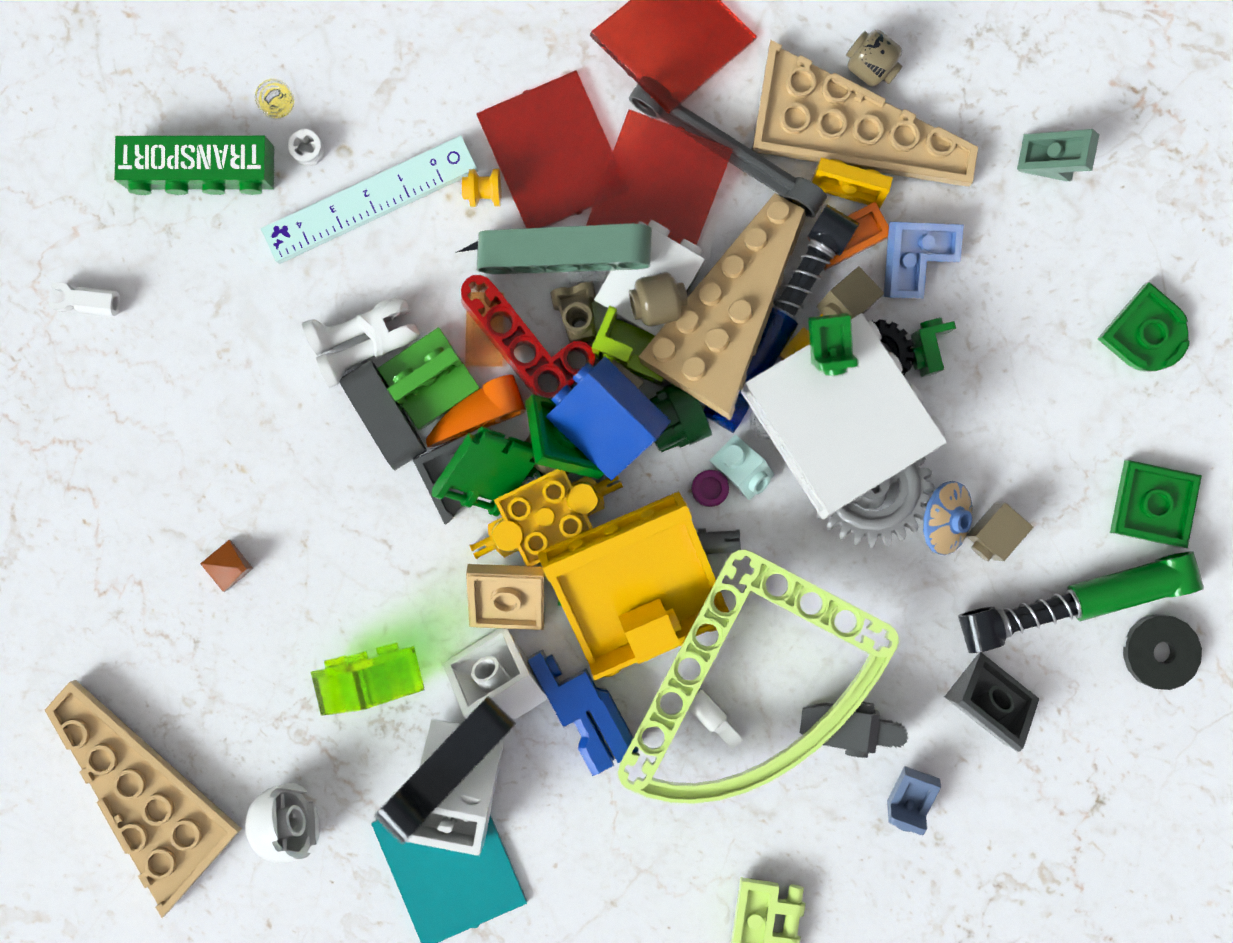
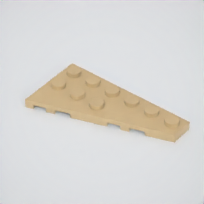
M770 40L752 146L754 152L812 162H819L821 157L829 160L837 159L847 165L865 170L873 169L880 173L966 187L973 183L978 153L977 146L939 126L935 128L915 118L916 114L906 109L902 111L886 103L885 98L836 73H828L813 65V61L802 55L798 57L782 49V45Z
M774 193L688 296V304L682 306L680 318L674 322L666 323L638 356L640 363L731 421L739 391L743 389L747 378V369L752 356L756 354L770 316L777 288H780L783 281L784 269L789 256L794 251L806 218L805 209Z
M70 681L48 705L45 712L65 748L73 753L82 769L79 773L85 783L91 785L99 800L96 803L124 853L131 856L140 872L138 877L144 888H149L158 904L155 907L161 918H163L242 828L78 681Z

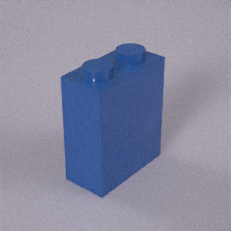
M604 356L594 367L587 362L572 378L577 383L573 389L566 384L551 399L556 406L549 412L546 418L612 481L658 439L671 421Z

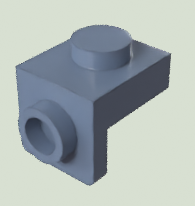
M904 766L887 800L888 822L902 831L924 835L927 830L926 816L941 789L940 778Z

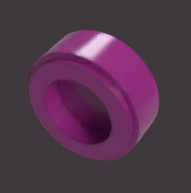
M705 470L694 478L691 492L694 499L700 505L714 507L724 502L727 498L729 484L722 473L716 470Z

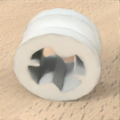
M300 129L289 138L288 150L300 165L314 166L323 159L325 153L324 144L313 131ZM312 140L311 145L314 147V151L312 153L305 152L302 156L299 155L302 153L298 148L300 143L308 144Z

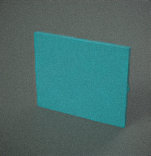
M491 814L485 844L479 856L411 842L402 844L378 820L371 823L421 943L441 942L470 928H478L480 924L527 904V899Z

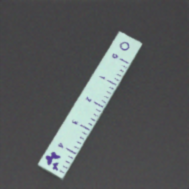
M460 135L261 228V231L275 261L281 264L457 182L462 177H467L469 169H475L476 172L478 170Z

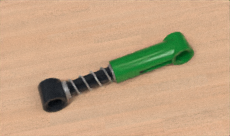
M1187 551L1158 558L1155 562L1070 585L1065 595L1062 596L1055 593L1051 599L1043 600L1038 598L1035 603L1030 605L1020 603L1018 608L1012 610L1007 607L1003 610H996L995 607L979 608L958 615L968 652L979 653L1005 645L1006 638L1011 637L1017 631L1023 634L1024 629L1035 626L1040 629V625L1053 622L1056 625L1057 620L1067 617L1073 620V616L1081 622L1162 598L1192 594L1203 590L1204 585L1194 552Z

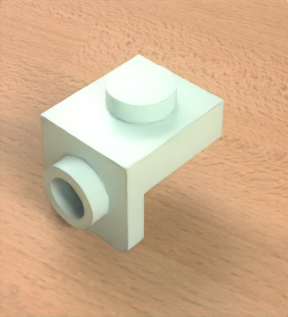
M736 434L709 460L748 500L752 499L756 494L763 492L769 485L770 479L774 476L765 459Z

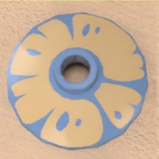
M949 481L940 485L933 492L925 510L923 520L925 541L932 552L940 555H947L956 551L965 540L972 524L973 505L971 496L965 485L959 482Z

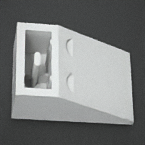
M431 719L419 768L461 724ZM505 736L439 804L406 842L477 856L480 855L485 844Z

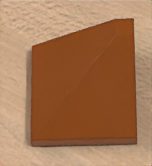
M228 540L200 563L223 592H226L253 569L231 540Z

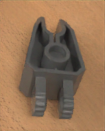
M824 702L803 707L800 733L802 735L806 733L828 712L833 704ZM862 702L843 726L823 745L846 749L845 754L849 756L868 758V753L876 752V745L901 748V746L907 743L909 738L907 737L908 732H906L905 726H902L897 721L894 723L892 720L880 719V713L878 710H874L873 703Z

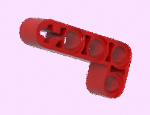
M472 275L463 282L461 287V303L465 310L532 394L552 399L566 384L570 387L576 384L572 378L581 369H574L568 364L567 355L571 352L577 351L582 353L586 358V363L589 362L592 366L594 365L595 353L592 352L591 346L582 341H574L566 345L551 357L487 277ZM473 288L478 292L483 289L485 290L484 300L490 307V310L484 317L481 315L485 313L484 304L478 298L470 300L471 289ZM504 316L510 320L512 328L505 333H498L492 329L490 323L493 318ZM520 345L530 346L535 353V358L528 363L520 362L514 355L516 347ZM543 374L553 375L558 382L557 389L553 392H544L538 386V378Z

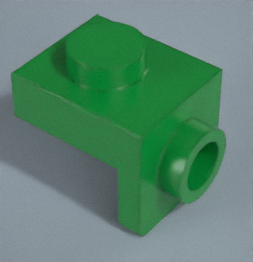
M848 313L809 317L811 364L819 371H823L824 375L829 376L843 375L847 373V368L858 367V358L853 355L851 316Z
M942 318L928 320L920 323L921 329L911 334L914 347L910 349L911 352H914V359L911 361L914 369H919L921 377L934 375L944 370L936 336L955 330V321L943 324Z

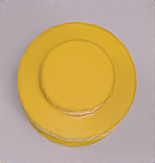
M469 169L468 177H462L463 200L469 199L471 207H477L480 199H491L494 206H501L500 169H493L490 176L479 177L475 169Z

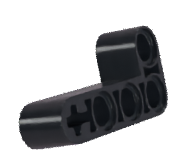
M487 696L380 808L374 817L395 838L404 844L439 804L514 727L516 722Z

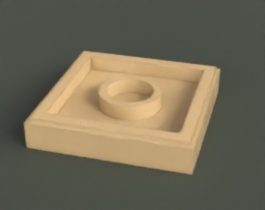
M467 565L469 627L544 630V571L542 567Z

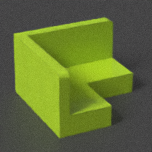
M609 306L592 345V352L595 353V358L601 360L605 356L610 362L614 359L634 375L661 386L664 378L643 366L638 358L655 336L617 319V308Z

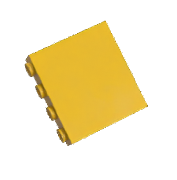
M679 491L538 552L542 569L547 580L551 582L588 661L594 680L613 676L620 672L621 669L637 662L618 616L660 598L665 610L673 608L682 629L675 633L682 646L716 581L691 520L692 516L688 506ZM719 591L714 597V605L721 612H729L722 593ZM703 624L697 629L696 636L705 632L716 631L717 628L712 624Z

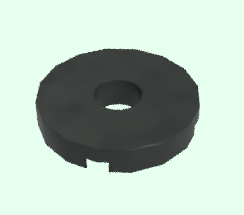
M1152 615L1140 619L1130 628L1126 636L1128 639L1126 647L1123 646V658L1127 670L1138 682L1154 689L1172 690L1184 686L1196 675L1201 664L1202 647L1198 635L1188 623L1174 616ZM1161 642L1167 643L1170 648V655L1164 662H1158L1154 656V649Z

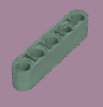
M610 224L480 231L478 233L476 270L487 274H524L647 269L650 267L652 228L643 224Z

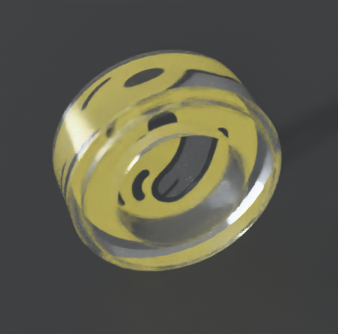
M268 79L257 87L255 102L267 117L273 119L283 118L293 109L294 95L285 82L279 79Z

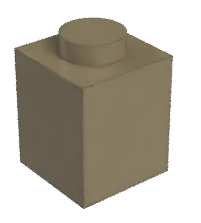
M858 266L831 289L816 307L823 316L848 313L852 319L869 310L884 292Z
M1006 502L994 503L966 537L974 543L971 546L972 550L988 562L990 559L1005 561L1034 527Z

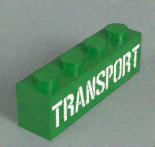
M265 135L115 136L114 180L127 188L129 193L137 195H149L152 190H165L166 193L174 195H186L188 190H202L206 194L222 195L225 194L227 189H239V192L243 194L259 195L262 194V189H274V145Z

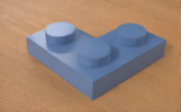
M889 222L884 297L924 299L927 261L961 262L964 225Z

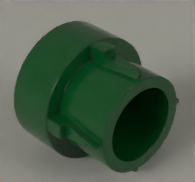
M674 384L663 387L662 390L656 392V396L649 399L671 421L654 442L659 451L664 452L677 446L681 448L688 444L692 445L712 436L711 428L699 400Z

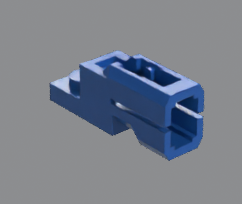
M541 650L530 656L528 662L562 726L565 727L574 722L581 735L578 750L592 776L614 766V758L611 752L617 763H620L633 736L609 691L596 687L587 668L560 682L558 676L563 673L553 654L547 657L545 652ZM635 746L633 752L637 753L639 748Z

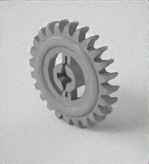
M921 458L876 486L878 489L876 494L870 490L830 515L831 518L827 524V530L830 531L840 525L842 528L839 539L843 540L852 532L854 533L855 546L860 543L863 536H867L870 548H874L877 536H881L885 546L888 547L892 541V533L900 541H904L906 538L904 526L912 532L918 530V523L914 517L924 520L925 509L922 506L927 507V503L931 498L924 493H931L935 489L933 483L924 481V479L930 478L932 471L928 468H920L926 458ZM898 481L899 495L896 501L888 508L879 511H866L854 505L857 503L860 507L870 510L880 507L886 499L889 486ZM817 513V518L821 519V516Z

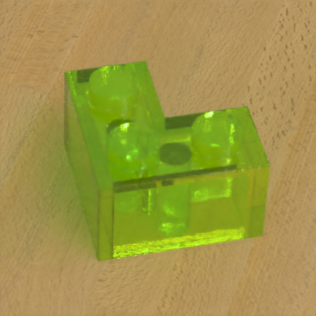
M398 642L376 647L377 655L368 657L367 651L324 660L325 668L311 671L321 716L361 711L425 690L415 647L399 649Z

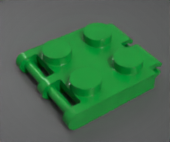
M481 427L474 435L468 433L434 484L431 492L432 497L437 499L447 497L460 501L461 506L467 508L477 506L488 510L490 515L499 516L501 513L494 500L519 488L535 465L532 459L534 456L532 444L514 437L505 439V434L485 427ZM453 488L459 491H463L464 493L460 494L457 492L450 491L449 489ZM482 497L492 501L489 503L483 500H479L477 498Z

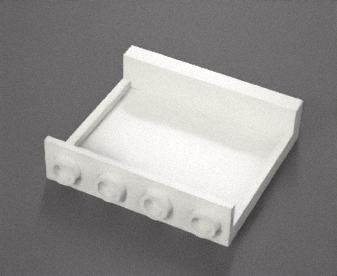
M862 313L851 319L853 355L858 358V367L847 368V373L843 375H824L823 371H819L811 364L809 344L745 382L741 390L742 395L823 520L947 443L944 438L945 431L942 424L936 417H930L922 405L924 401L920 391L915 385H909L901 373L902 365L899 359L892 352H887L880 341L881 334L879 329L872 321H867Z

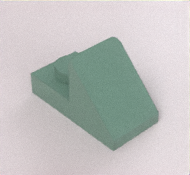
M1093 129L1024 134L1017 170L1056 180L1071 181L1073 172L1093 170L1100 134Z

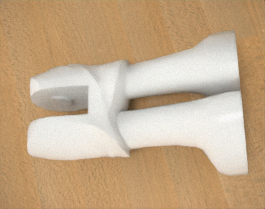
M392 298L382 301L374 306V309L358 314L356 318L334 326H324L315 319L302 323L304 334L313 352L318 356L316 361L319 370L329 388L339 384L345 372L354 365L373 356L378 359L388 352L409 344L420 336L415 323L401 326L388 332L385 323L400 318L410 311L406 299ZM366 333L370 337V339L345 350L323 354Z

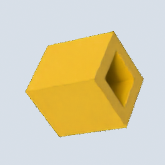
M660 598L618 616L638 664L681 646L675 633L682 629L673 608L666 611Z

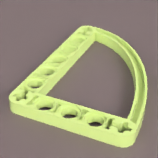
M738 550L732 553L726 560L620 762L618 778L621 784L627 789L648 798L670 803L695 804L718 801L740 795L771 782L818 750L862 704L881 677L897 649L899 639L896 630L884 621L751 551ZM746 556L751 559L749 566L753 568V572L751 575H742L739 584H744L746 587L743 593H741L733 585L722 583L725 575L732 580L737 571L732 566L735 559L741 561ZM773 574H780L787 580V591L781 596H773L766 589V581ZM721 590H729L736 597L735 607L729 612H721L714 605V597ZM750 591L869 653L860 671L828 712L791 745L763 763L732 776L698 783L670 782L653 778ZM807 592H814L821 598V609L815 614H806L800 607V600ZM842 610L851 611L856 618L855 627L845 633L840 632L836 628L834 621L836 615ZM864 619L870 621L866 629L875 633H880L882 629L887 631L885 634V638L889 640L887 647L879 646L875 650L873 648L875 642L864 635L861 636V642L855 640V637L863 629ZM703 624H712L718 630V639L711 646L701 645L696 639L697 629ZM685 658H693L700 664V674L693 680L682 678L678 672L679 663ZM668 692L677 693L683 700L682 708L675 714L666 713L660 706L662 696ZM652 726L660 728L665 735L663 744L657 748L648 747L642 739L643 732ZM635 746L647 755L656 756L653 763L646 758L642 766V772L646 774L644 779L641 777H637L635 781L628 779L629 771L625 769L626 765L634 766L640 756L639 753L633 752Z

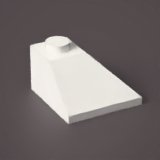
M498 628L442 663L465 718L487 696L511 719H517L548 699L527 657L509 629Z

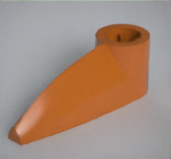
M505 375L486 382L483 388L475 391L452 407L426 438L427 447L432 448L450 442L480 427L488 428L523 414L526 409L514 375Z

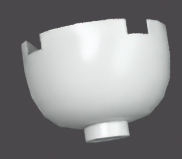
M296 783L275 786L260 794L250 805L246 817V835L251 847L261 858L274 863H286L307 858L311 854L307 852L310 846L317 844L319 838V818L314 802L309 803L307 806L306 799L302 795L307 793L304 787Z

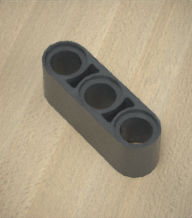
M369 360L341 378L339 382L393 470H397L427 451L401 405L395 402L387 390L389 386L372 360Z

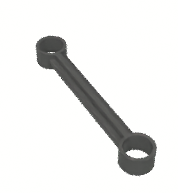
M641 78L630 94V102L642 113L654 119L661 118L777 192L784 199L805 209V216L814 218L826 201V193L816 184L801 177L795 178L674 101L670 94L656 82L647 78Z

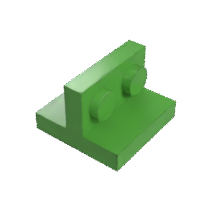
M439 327L377 368L388 384L389 388L387 390L395 402L403 406L420 431L446 414L452 407L469 395L481 389Z

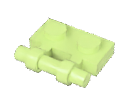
M740 877L731 943H800L801 937L797 934L800 917L804 916L806 903L802 901L804 887L791 884L789 885L788 898L780 899L778 898V883ZM775 914L785 915L783 932H773Z

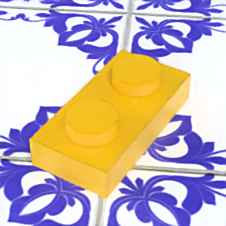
M821 157L814 172L812 183L816 184L827 194L866 205L876 202L878 207L881 208L890 191L893 177L883 175L873 169L865 170L847 165L841 160H829Z

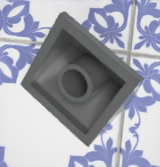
M980 652L944 696L1001 743L1017 752L1024 748L1039 698Z

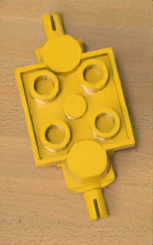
M556 469L495 499L494 501L502 517L488 524V537L469 545L471 551L484 545L486 546L473 553L474 557L478 559L495 549L504 558L519 551L526 566H534L540 563L538 552L593 529L588 516L605 509L603 496L623 488L621 481L606 487L608 484L618 480V475L612 481L606 478L596 483L591 477L585 476L571 483L565 471Z

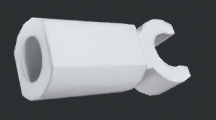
M55 282L51 285V288L63 291L65 294L62 302H49L48 307L54 310L68 312L74 308L77 312L117 316L119 313L121 297L117 291L77 287L74 290L71 286L61 282Z
M700 688L688 710L710 733L715 731L733 750L743 740L742 736L725 720L728 717L726 713Z

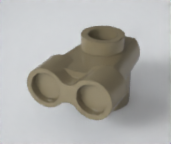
M583 282L573 287H562L552 290L550 295L553 308L560 311L569 342L594 341L596 338L592 304L595 302L594 299L596 297L594 284L592 282ZM578 321L586 322L582 327H574Z

